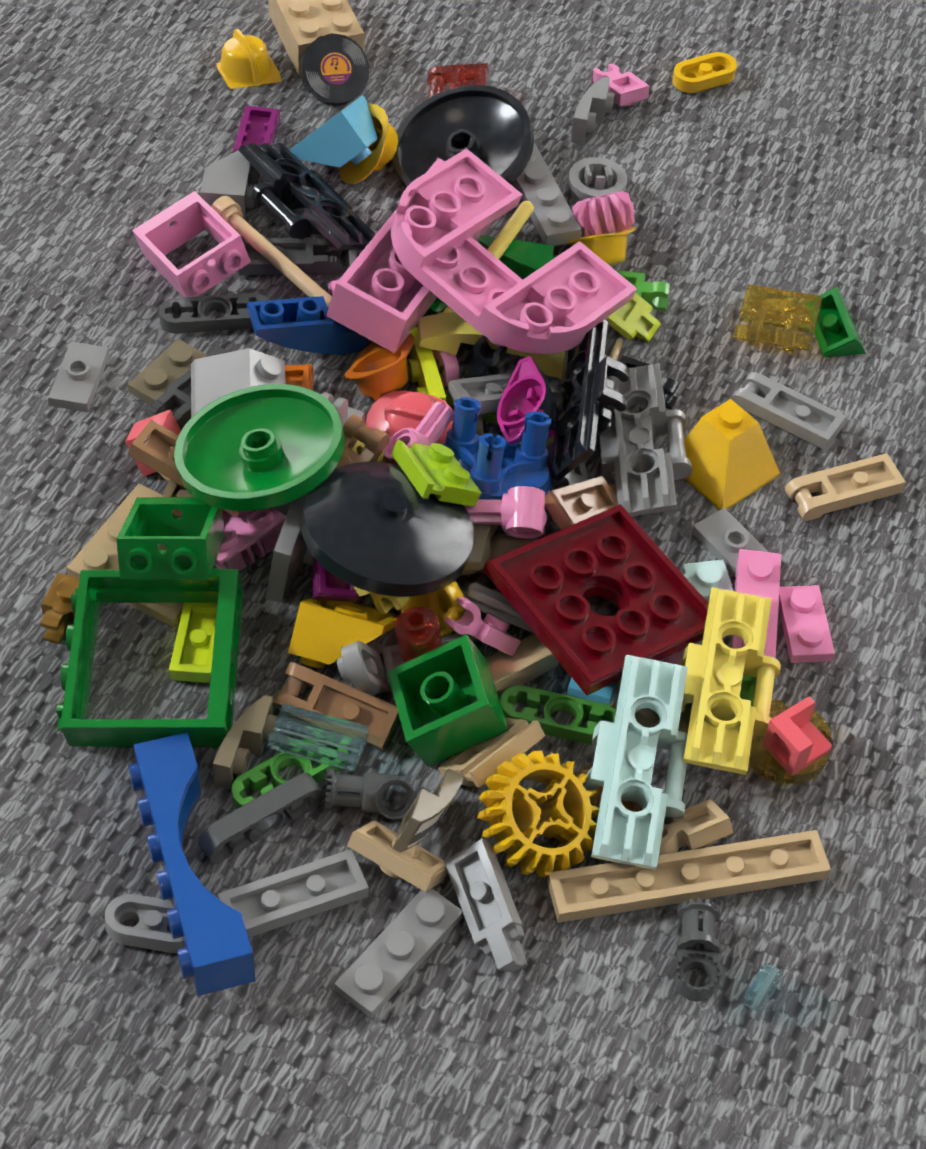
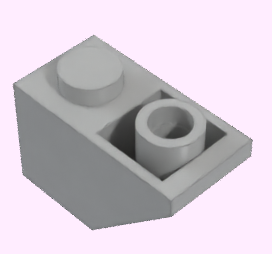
M238 150L205 167L200 197L210 206L222 196L231 197L240 205L243 219L246 221L248 208H255V201L252 198V191L255 187L252 184H259L260 173Z

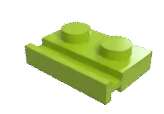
M397 440L391 455L422 498L428 499L431 493L439 501L476 506L482 492L470 478V473L454 457V452L450 448L439 443H432L430 446L413 443L412 447L408 448L403 441Z

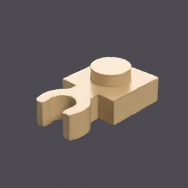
M712 799L685 809L683 817L670 818L672 823L663 825L659 855L678 852L679 848L685 845L693 850L715 844L719 839L733 834L730 818Z

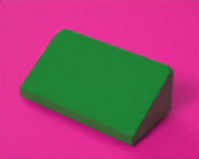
M838 287L803 303L823 357L866 354L846 301Z

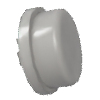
M599 157L582 159L574 163L569 170L568 184L571 188L570 194L577 203L587 198L625 191L627 174L620 165L609 159Z

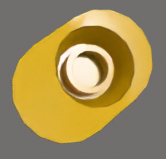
M235 29L233 38L227 40L222 48L221 62L216 63L218 71L230 89L248 86L257 87L263 84L282 82L280 72L269 56L264 41L253 35H243L239 29Z
M369 104L368 107L378 139L368 147L372 153L354 166L350 160L339 168L340 177L346 184L355 185L364 181L373 171H380L390 162L397 151L398 134L395 128L388 122L385 110L377 104Z
M630 227V229L616 233L582 237L570 240L567 244L573 246L580 241L613 268V266L625 261L627 235L635 231L636 227Z

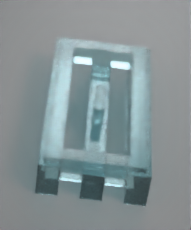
M283 703L280 710V718L276 719L274 732H271L268 738V748L355 772L369 737V726ZM288 733L310 739L311 743L284 736V734ZM332 745L335 747L352 751V753H345L335 749L327 748L326 746Z

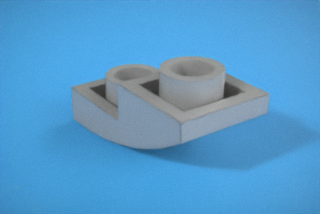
M602 77L596 81L580 100L573 119L571 143L585 144L586 134H594L595 123L603 124L605 113L612 114L615 93L608 92L610 77Z

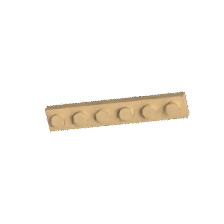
M817 830L662 854L659 855L656 870L612 862L555 871L548 875L547 884L557 922L561 923L683 903L684 901L689 902L691 898L696 901L697 898L702 900L828 879L831 868Z

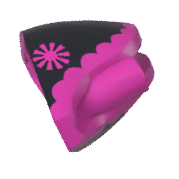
M530 356L519 360L498 405L497 421L506 443L509 445L522 441L525 424L524 418L528 412H542L549 416L551 425L549 426L547 438L555 434V427L558 422L557 404L553 393Z

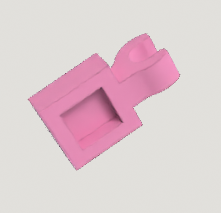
M457 597L455 602L464 607V615L456 621L446 617L445 624L459 634L474 636L483 643L513 656L521 641L507 632L510 624L488 612L484 619L481 618V611L476 604L464 597Z

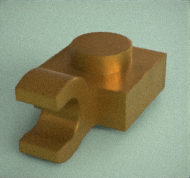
M57 573L41 603L42 613L44 614L41 627L47 628L43 636L44 641L60 644L71 621L74 622L75 613L71 607V593H75V589L79 588L80 578Z

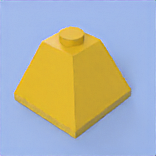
M732 399L702 416L684 439L686 456L692 463V473L683 479L718 510L723 508L728 510L780 475L759 422Z
M313 597L300 602L288 653L300 656L299 662L304 665L325 668V664L330 665L342 657V647L357 641L367 644L398 626L402 616L391 612L382 615L377 608L356 602L313 600Z

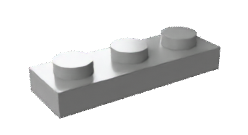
M352 849L218 893L217 896L221 902L242 914L247 935L250 938L368 897L369 887Z
M431 888L427 892L421 890L335 982L334 991L372 1019L463 918V911Z

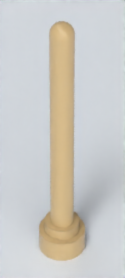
M222 196L211 205L245 241L308 297L324 296L327 307L330 306L332 296L245 221L240 205L231 197Z

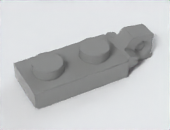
M482 838L447 859L445 865L474 944L481 946L485 955H493L498 970H504L511 974L528 965L522 945L518 941L524 937L523 928L521 927L522 922L496 854L492 850V843Z

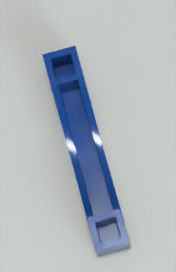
M188 732L133 744L136 763L128 765L130 779L134 792L143 791L144 798L137 800L143 827L152 825L154 834L147 835L152 862H162L164 871L156 872L162 900L172 899L174 909L167 910V917L172 938L182 937L184 948L177 950L183 979L193 978L197 996L255 982L253 952L242 914L221 902L202 885L189 867L182 850L184 831L188 819L201 796L198 765Z

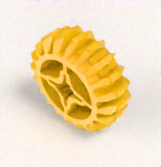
M542 750L533 751L528 756L525 753H519L512 757L511 761H504L498 765L496 769L497 774H492L487 778L485 784L489 790L481 793L478 800L488 808L480 811L477 818L489 822L490 827L483 831L482 837L490 838L493 836L497 842L493 845V852L498 854L504 851L507 854L504 866L512 867L519 863L521 874L529 875L536 871L538 877H546L552 871L568 870L570 865L575 866L581 863L584 859L583 853L592 850L594 842L590 836L595 835L597 824L591 818L598 816L599 808L592 806L590 799L596 796L597 791L591 789L586 791L583 786L588 774H580L578 776L573 774L575 761H567L560 765L559 753H551L544 757ZM521 780H533L543 783L547 787L537 792L531 787L526 790L519 785V782ZM543 835L548 839L554 837L561 843L557 848H545L534 844L533 840Z

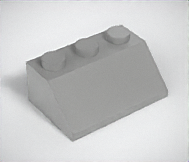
M250 348L194 359L191 363V418L212 401L231 392L258 385L286 384L285 360Z

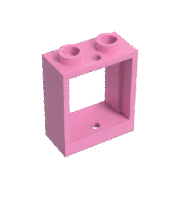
M195 191L132 230L143 255L183 297L200 296L251 263L241 235ZM205 230L219 243V245L180 270L165 256Z

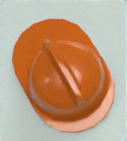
M411 333L408 335L396 353L372 342L357 356L352 366L344 374L345 378L353 379L360 392L365 397L373 398L375 402L382 395L401 389L409 380L407 355L414 345L415 339Z

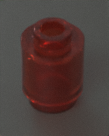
M424 607L410 608L402 612L396 619L395 632L400 656L405 663L443 645L438 617L430 609Z

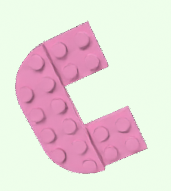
M467 148L411 182L401 196L391 227L392 244L402 266L473 328L489 338L493 344L527 353L558 354L581 344L589 330L633 299L637 288L580 241L525 279H521L473 239L471 235L518 206L523 194Z

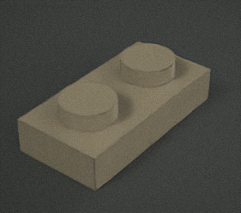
M177 339L128 384V392L151 405L166 392L168 386L191 369V363L194 359L206 357L207 354Z

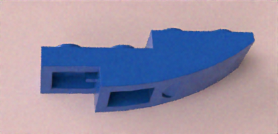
M324 296L247 302V310L255 335L286 348L322 354H349L360 352L366 347L367 342H373L327 317L329 307L326 305Z

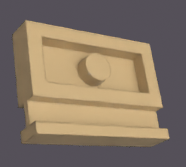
M505 718L508 731L452 756L439 766L438 769L442 777L447 769L464 776L461 785L481 787L489 776L497 774L496 769L498 765L504 761H511V758L519 753H525L546 735L538 721L534 720L528 724L527 720Z

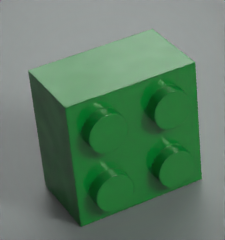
M467 634L387 671L406 742L428 767L509 730L487 660Z

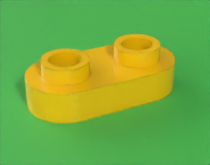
M714 52L679 62L674 67L672 83L678 90L686 93H697L728 84L735 78L737 61L729 54Z

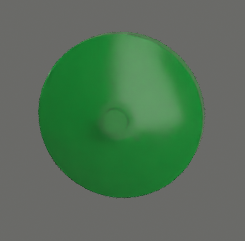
M265 384L226 394L198 411L180 432L174 449V458L182 484L199 501L224 510L255 511L291 502L319 486L338 465L344 451L345 435L337 409L321 394L296 385Z

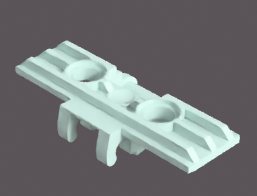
M631 655L625 656L614 723L600 721L594 728L592 745L596 746L593 767L587 772L588 777L584 784L586 791L589 789L596 790V787H603L591 857L656 870L665 817L680 818L684 816L686 805L682 802L687 763L683 762L687 733L678 731L688 666ZM643 708L652 709L658 714L660 723L651 728L643 727L636 721L635 713ZM657 748L671 750L664 793H662L663 789L651 786ZM621 800L633 801L639 804L643 810L639 812L629 811L623 806Z

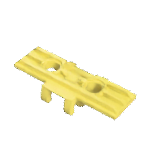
M711 588L702 645L689 643L681 659V665L688 666L681 712L685 710L687 703H692L683 762L743 775L747 774L752 736H765L769 721L772 719L769 715L774 678L780 674L781 667L780 662L776 658L764 655L772 598ZM728 635H735L742 638L746 646L733 649L725 645L722 638ZM743 676L757 677L753 706H751L750 700L740 698Z

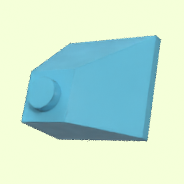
M361 95L296 144L290 151L300 160L339 168L350 160L354 166L372 153L368 147L378 139L365 97Z

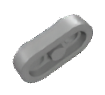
M357 641L341 648L342 657L337 659V666L345 683L352 682L358 690L372 696L390 690L385 666L374 649L362 641Z
M125 894L116 897L108 904L105 910L106 932L113 941L122 945L169 953H177L178 949L184 948L182 937L173 939L171 933H169L170 927L167 910L174 909L172 900L163 901L161 898ZM128 919H134L138 922L134 927L122 925Z

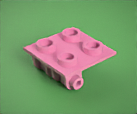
M274 508L242 511L238 517L223 510L225 537L213 569H238L240 571L247 567L244 559L250 565L255 562L252 551L259 558L265 556V552L269 553L274 550L286 516Z

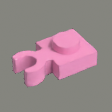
M608 64V72H602L598 68L593 69L594 83L602 77H610L608 92L615 93L614 103L617 105L631 106L634 102L649 98V85L633 73L621 74L619 67L614 64Z

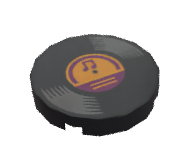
M331 33L318 37L307 47L300 60V76L306 90L318 98V101L324 104L340 105L351 102L363 92L369 80L370 66L366 53L356 41L346 35Z

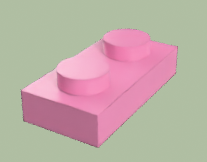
M819 585L780 587L778 608L790 662L833 661L835 651Z

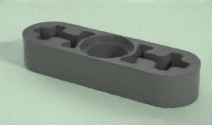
M259 293L171 298L164 301L159 307L160 325L165 331L175 334L252 329L253 325L247 310V302L268 301L269 299ZM237 308V315H233L232 309ZM213 310L225 313L223 317L216 319L206 316L208 312ZM193 311H198V318L193 317ZM180 313L181 318H173V314Z
M299 774L210 824L200 834L198 845L212 864H219L259 841V835L271 828H274L276 831L318 807L324 798V792L310 774Z

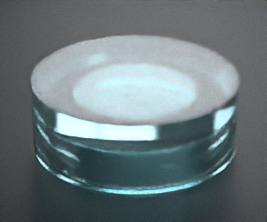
M765 963L749 986L743 999L744 1005L757 1013H761L779 985L784 972L770 963Z

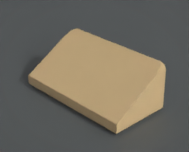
M535 634L520 640L521 643L513 656L499 651L485 658L498 697L502 696L503 692L509 687L523 685L559 665L558 660Z

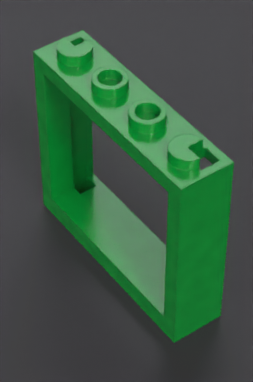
M212 569L209 580H120L119 570H81L79 588L75 589V593H71V607L75 613L74 625H68L66 630L67 650L70 651L69 664H63L61 669V687L65 691L64 703L58 704L56 708V713L59 717L57 730L63 732L69 746L134 748L133 744L188 732L192 747L221 746L225 736L233 726L244 594L238 569ZM217 602L207 719H87L101 603Z

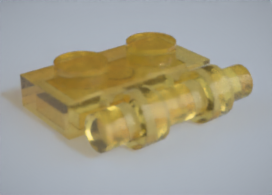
M748 284L740 309V321L752 324L751 326L736 324L734 339L748 341V345L760 347L761 343L781 346L782 351L794 352L795 349L810 351L812 336L798 333L799 331L815 332L823 296ZM765 325L786 328V330L779 331L765 328Z

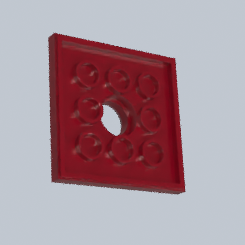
M621 504L486 562L484 569L486 575L586 695H590L621 680L626 655L660 661L685 649L689 643L695 644L703 640L709 603ZM596 597L604 599L617 608L618 613L616 616L596 614L590 610L589 603L585 598Z

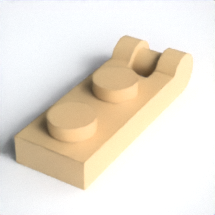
M885 453L794 478L788 482L785 491L791 501L796 500L798 503L797 511L805 522L820 518L823 514L902 493L906 481L889 455ZM819 492L820 495L812 497L811 493Z

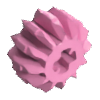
M624 191L578 201L572 207L573 214L582 229L581 238L621 232L625 229H630L635 223L633 202L630 200L629 193Z

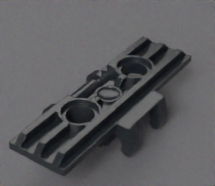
M250 143L240 146L239 152L268 180V182L259 183L253 189V200L259 205H265L285 225V231L290 237L304 239L311 237L312 234L323 235L339 250H361L373 239L375 232L351 210L352 207L323 179H319L282 143L274 145L269 143L261 145ZM305 208L303 215H295L291 211Z
M605 319L585 334L581 344L565 351L561 386L565 394L562 403L565 414L556 423L551 466L553 468L552 478L556 481L561 480L591 456L595 451L597 438L611 427L612 412L604 407L613 406L619 412L626 410L627 398L614 390L615 382L607 377L615 376L620 381L626 382L629 380L630 370L625 364L608 356L605 357L608 321Z

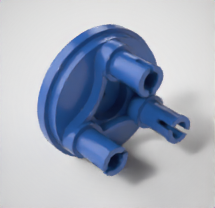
M461 397L459 400H455L452 429L447 431L446 442L443 445L454 452V457L460 465L470 473V478L482 492L479 499L502 500L504 493H508L510 488L518 486L539 488L545 492L546 496L551 491L552 485L547 465L549 452L546 448L549 426L551 425L549 416L542 412H528L524 418L525 424L521 443L509 445L506 443L505 438L500 435L493 437V434L489 433L478 436L476 428L481 409V403L478 400L469 397Z

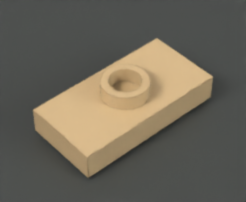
M375 820L352 832L347 847L380 865V869L385 874L394 878H402L424 892L442 882L448 873L443 859L418 845L403 852L393 849L397 833Z

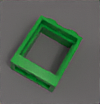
M137 497L116 538L120 580H209L225 537L223 509L207 505L195 497ZM173 510H181L182 516L174 515ZM164 544L167 550H159L157 545Z

